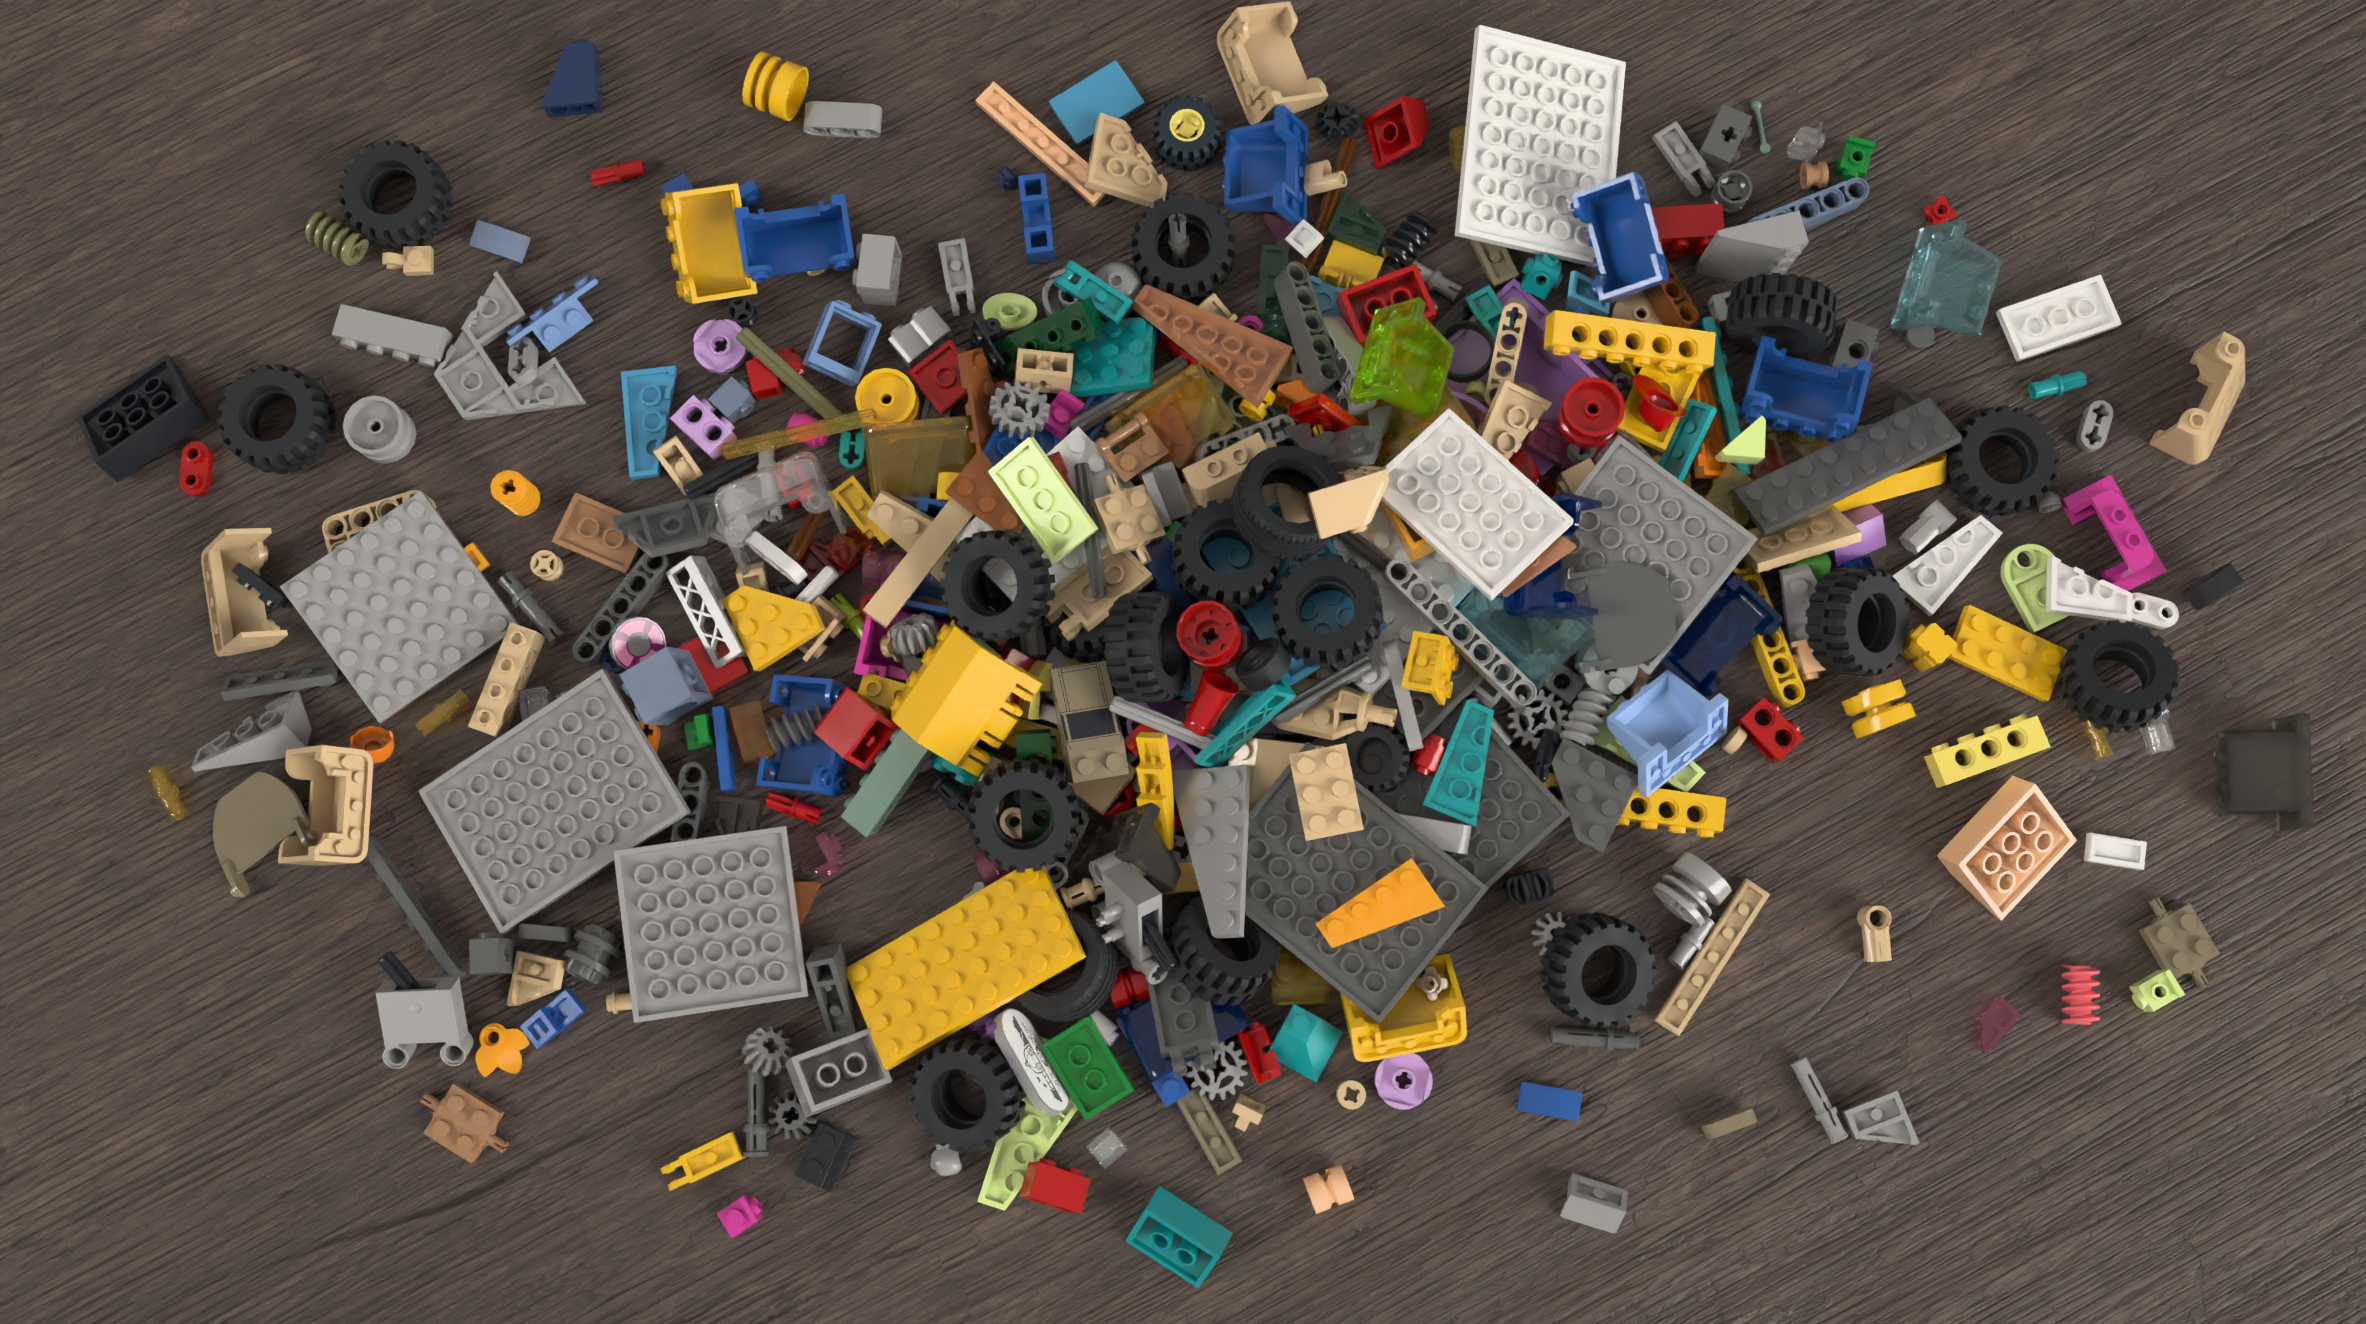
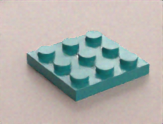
M1144 317L1121 319L1118 325L1111 321L1103 322L1105 327L1096 331L1098 337L1086 343H1083L1082 339L1074 342L1070 394L1076 398L1152 388L1156 327Z

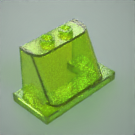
M1420 297L1375 310L1349 396V400L1355 405L1382 399L1419 418H1427L1437 414L1455 348L1423 315L1426 303Z

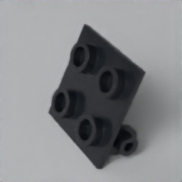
M975 318L971 330V339H969L973 349L982 347L988 362L990 375H995L1000 382L1005 362L993 343L998 341L1001 324L996 318H989L982 323H979L977 318Z

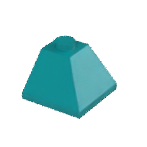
M1293 1004L1268 1051L1274 1049L1278 1062L1317 1083L1343 1031Z

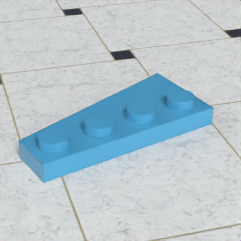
M676 366L621 372L629 477L632 480L659 477L661 462L653 453V450L664 444L666 440L678 369Z

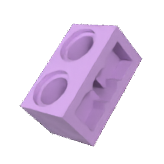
M693 395L670 419L710 458L716 461L737 439L736 435L732 432L735 427L724 416L721 419L713 414L716 409L705 398L699 401ZM697 412L702 413L699 421L691 422L693 414ZM720 430L722 432L720 438L714 441L710 440L712 432Z

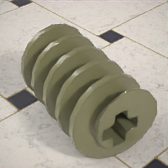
M319 210L315 212L307 223L305 230L306 239L318 248L324 249L329 255H333L337 260H341L345 265L353 266L365 256L369 246L368 239L362 240L360 233H353L352 228L344 227L341 221H335V218L327 216L325 211Z

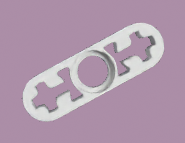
M754 531L745 540L756 554L794 584L798 585L807 576L805 570L797 562L757 531Z

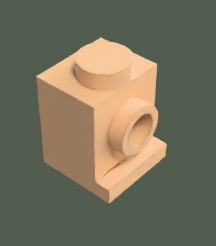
M1807 639L1788 644L1802 682L1818 679L1819 674L1826 669L1812 655L1813 649L1809 648Z

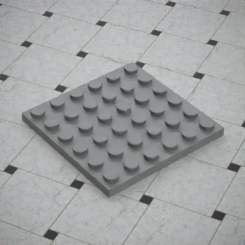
M1618 436L1562 508L1574 519L1573 524L1562 536L1574 543L1577 548L1534 577L1529 583L1594 632L1587 577L1563 580L1562 574H1565V568L1576 567L1577 572H1581V567L1629 562L1646 566L1663 575L1670 581L1677 634L1659 654L1637 665L1650 675L1758 538L1628 441Z
M419 491L280 586L379 723L385 722L502 641L510 622L519 625L423 491Z
M786 826L613 851L634 1023L809 996Z

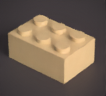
M1346 743L1289 754L1305 840L1309 841L1364 830Z

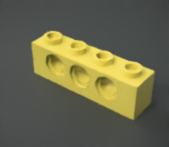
M2026 714L2009 719L2011 725L2001 728L2000 723L1983 729L1985 735L1975 738L1974 733L1957 738L1959 744L1949 747L1946 742L1931 748L1933 754L1927 755L1924 758L1936 787L1939 788L2051 747L2038 716L2027 719ZM2009 733L2016 738L2015 747L2010 745L2007 740ZM1982 743H1986L1990 747L1989 756L1982 752ZM1956 752L1963 755L1965 760L1963 766L1956 762Z

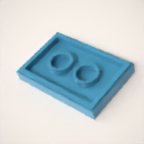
M1116 60L1048 101L1049 106L1077 147L1094 137L1096 120L1100 113L1123 120L1145 106L1144 100Z

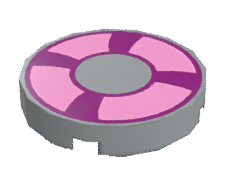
M639 616L629 617L618 623L613 629V634L609 640L611 657L619 666L627 670L666 647L665 635L660 626L648 618Z

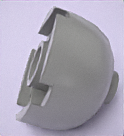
M1124 262L1105 264L1095 273L1096 277L1130 298L1132 302L1144 287L1139 273L1134 267ZM1133 304L1124 317L1130 316L1135 312Z

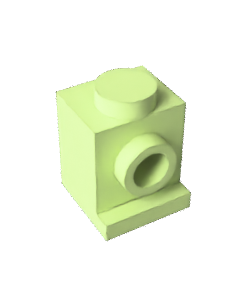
M2170 969L2157 970L2129 986L2133 993L2132 999L2134 1003L2144 1012H2154L2176 998L2185 995ZM2155 989L2159 992V997L2155 995Z

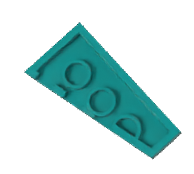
M1467 699L1423 802V805L1474 827L1477 824L1494 710Z

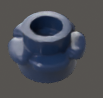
M1006 165L1000 170L997 168L996 172L998 175L995 179L1004 190L1008 187L1012 190L1015 189L1014 186L1019 180Z

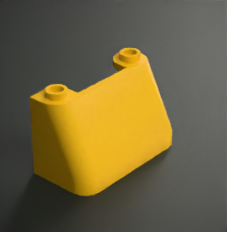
M1449 953L1434 955L1422 970V974H1419L1417 977H1422L1429 966H1434L1437 968V971L1442 972L1448 979L1449 986L1439 993V998L1434 1001L1429 1000L1427 994L1422 989L1417 988L1415 979L1380 1024L1340 992L1351 1046L1356 1060L1370 1062L1455 1045L1466 1038L1465 1004Z

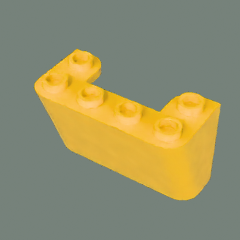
M738 183L665 193V198L661 199L663 215H668L669 226H666L667 239L669 243L673 242L674 254H671L673 269L678 270L680 281H676L678 296L683 297L685 302L695 304L757 294L756 282H753L751 278H747L743 270L734 208L742 207Z

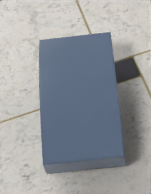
M477 220L469 246L522 263L531 238Z

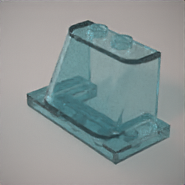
M1960 219L1921 228L1890 327L1899 332L1934 325L1968 337L1980 335L1995 289L2002 259L1965 238L1964 233L1967 223Z

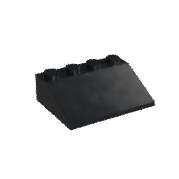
M166 355L76 416L95 463L117 483L125 477L132 475L135 470L154 460L160 453L179 443L182 438L192 431L201 428L204 423L210 420L202 402L169 355Z

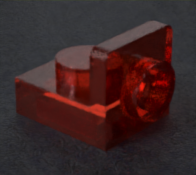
M851 525L835 535L826 551V556L847 570L851 567L856 556L869 550L874 541Z

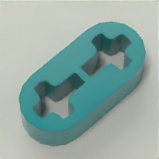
M858 418L846 420L841 430L839 460L848 471L860 470L866 460L868 429L864 422ZM857 425L862 432L857 433L856 441L852 442L853 437L848 430H853L854 426ZM852 448H855V454L859 459H855L853 464H850L848 459L845 458L850 456Z

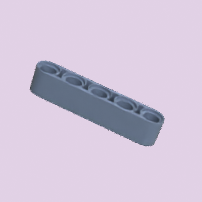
M1852 178L1754 217L1748 223L1804 210L1809 214L1808 218L1801 216L1804 228L1807 229L1858 208L1869 194V186L1862 178ZM1848 190L1856 192L1858 198L1852 197ZM1824 200L1830 201L1834 208L1826 206Z

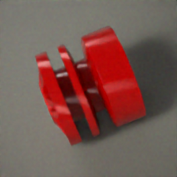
M1215 601L1195 603L1181 614L1177 623L1176 637L1180 647L1197 667L1205 670L1220 671L1231 666L1239 658L1243 650L1244 635L1233 614L1220 603ZM1214 635H1216L1218 640H1213L1212 644H1209L1207 640L1213 639Z

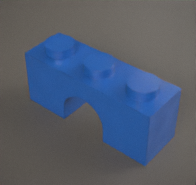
M1045 173L1018 176L1029 264L1055 262Z

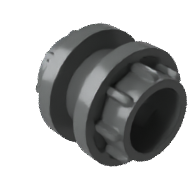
M594 924L586 925L583 931L577 930L574 938L579 942L576 950L566 949L563 957L566 959L564 970L588 984L597 985L602 978H609L611 971L605 966L610 958L615 960L620 958L622 952L618 949L622 942L619 937Z

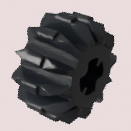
M1545 868L1519 872L1507 877L1505 880L1507 896L1514 905L1540 901L1555 893L1553 878L1550 876L1549 870Z

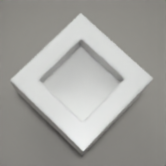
M1304 219L1285 238L1288 244L1305 258L1324 239Z

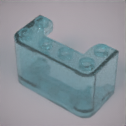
M1475 587L1458 609L1467 620L1535 685L1537 691L1542 689L1574 656L1594 632L1592 627L1578 617H1569L1558 627L1517 590L1506 598L1500 592L1490 601ZM1457 625L1456 627L1466 636L1465 629ZM1477 645L1481 650H1483L1486 653L1484 647Z

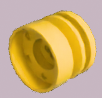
M763 51L759 52L751 62L745 77L742 92L744 104L752 108L756 107L759 111H766L769 108L771 115L791 121L799 112L806 95L809 81L807 67L790 61H786L783 64L780 57H772L771 54Z

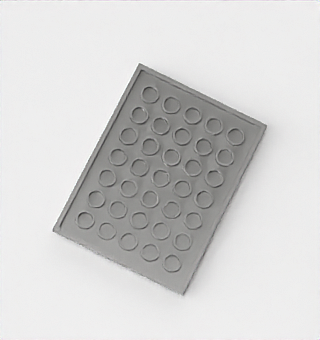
M605 669L599 670L418 791L500 934L508 933L613 864V851L637 848L691 812Z

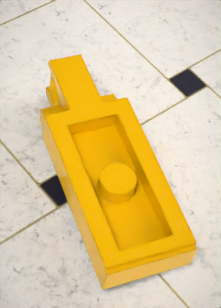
M851 476L831 492L862 533L870 540L876 536L885 548L894 542L889 535L867 516L874 502L854 476Z

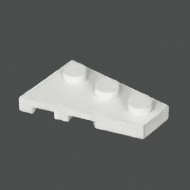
M2054 556L2047 559L2046 612L2107 621L2119 620L2122 623L2132 621L2133 593L2103 579L2097 580L2086 575L2084 570L2077 567H2069L2061 563V560Z

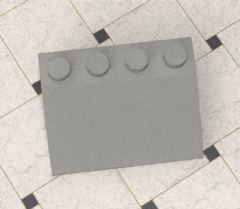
M1800 211L1718 230L1694 266L1695 273L1737 282L1744 281L1745 278L1750 276L1754 278L1758 274L1764 273L1765 275H1771L1772 273L1784 275L1809 243Z

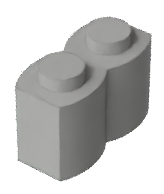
M930 306L926 309L921 308L913 314L910 323L906 325L901 324L894 328L888 340L891 347L908 367L912 369L937 350L939 343H946L950 340L953 334L949 326Z

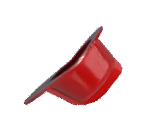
M1644 375L1634 376L1632 379L1633 384L1641 394L1638 414L1653 430L1661 433L1676 417H1684L1686 415L1685 409L1676 403L1662 385Z

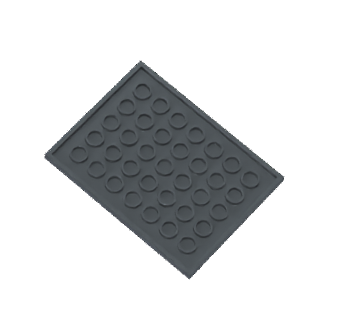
M1466 699L1432 732V734L1447 741L1445 748L1448 746ZM1344 713L1342 721L1357 719V714ZM1492 728L1476 827L1472 826L1468 853L1461 854L1444 851L1488 888L1571 815ZM1345 736L1335 740L1317 738L1310 744L1324 747L1339 745L1341 738L1344 739ZM1380 740L1365 742L1358 752L1359 765L1368 773L1384 771L1391 761L1389 747ZM1410 764V768L1406 772L1407 775L1396 787H1392L1385 792H1371L1396 813L1467 824L1423 805L1435 774L1430 772L1427 777L1412 770L1413 764Z
M1307 742L1299 752L1316 748ZM1289 764L1249 813L1245 915L1380 1024L1488 890V887L1355 779L1354 784L1364 830L1306 841L1291 765ZM1410 858L1413 859L1445 906L1331 948L1315 924Z

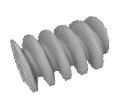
M1585 687L1578 693V701L1574 702L1572 706L1573 711H1570L1568 715L1569 721L1565 722V730L1561 731L1559 737L1561 740L1566 738L1587 749L1585 747L1586 744L1595 745L1596 743L1590 737V734H1600L1599 729L1594 727V725H1604L1605 723L1599 715L1607 716L1609 714V711L1603 705L1612 706L1614 702L1602 692Z

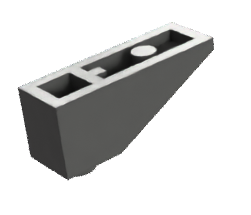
M841 943L813 948L806 961V966L829 1039L857 1033L852 988L847 978L848 964Z

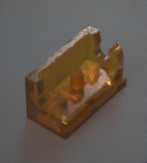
M759 700L729 708V716L743 765L747 766L760 762V757L770 759L771 755H774V751L765 729V719Z

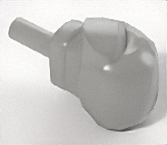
M936 1144V1151L931 1155L930 1166L940 1176H951L961 1170L962 1162L959 1159V1153L949 1149V1144L945 1146Z

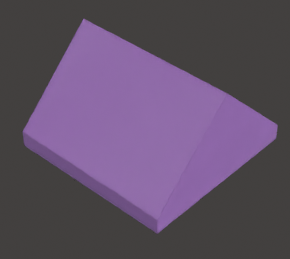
M1872 504L1842 511L1841 513L1862 532L1861 541L1850 544L1847 547L1828 551V554L1836 568L1886 546L1882 513Z

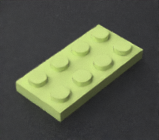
M1028 437L988 471L1052 563L1059 562L1099 529L1034 437Z

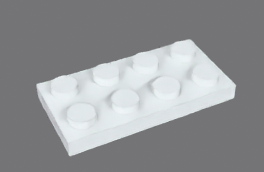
M2101 275L2007 306L1996 312L2016 362L2112 330L2122 324Z

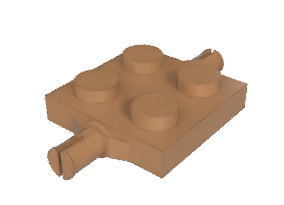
M459 1083L452 1084L448 1093L441 1101L428 1092L421 1099L420 1103L434 1110L432 1120L423 1134L469 1163L475 1162L481 1151L488 1145L500 1151V1153H503L509 1145V1142L495 1135L497 1124L502 1118L504 1111Z

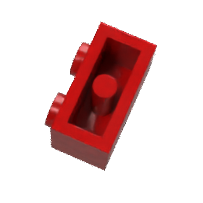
M1040 1158L1039 1162L1028 1163L1019 1197L1070 1214L1082 1213L1091 1179L1081 1176L1082 1171L1075 1168L1066 1167L1065 1170L1056 1168L1057 1163L1052 1160Z

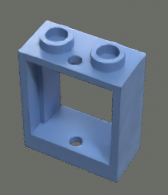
M831 301L824 308L802 364L851 387L857 385L882 324L875 321L876 317L867 312L858 313L851 310V305L844 301ZM832 315L867 331L852 369L817 353Z

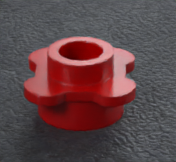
M1939 196L1936 202L1932 205H1926L1923 209L1929 223L1936 228L1943 227L1947 220H1953L1957 215L1956 210L1947 204V199L1943 196Z

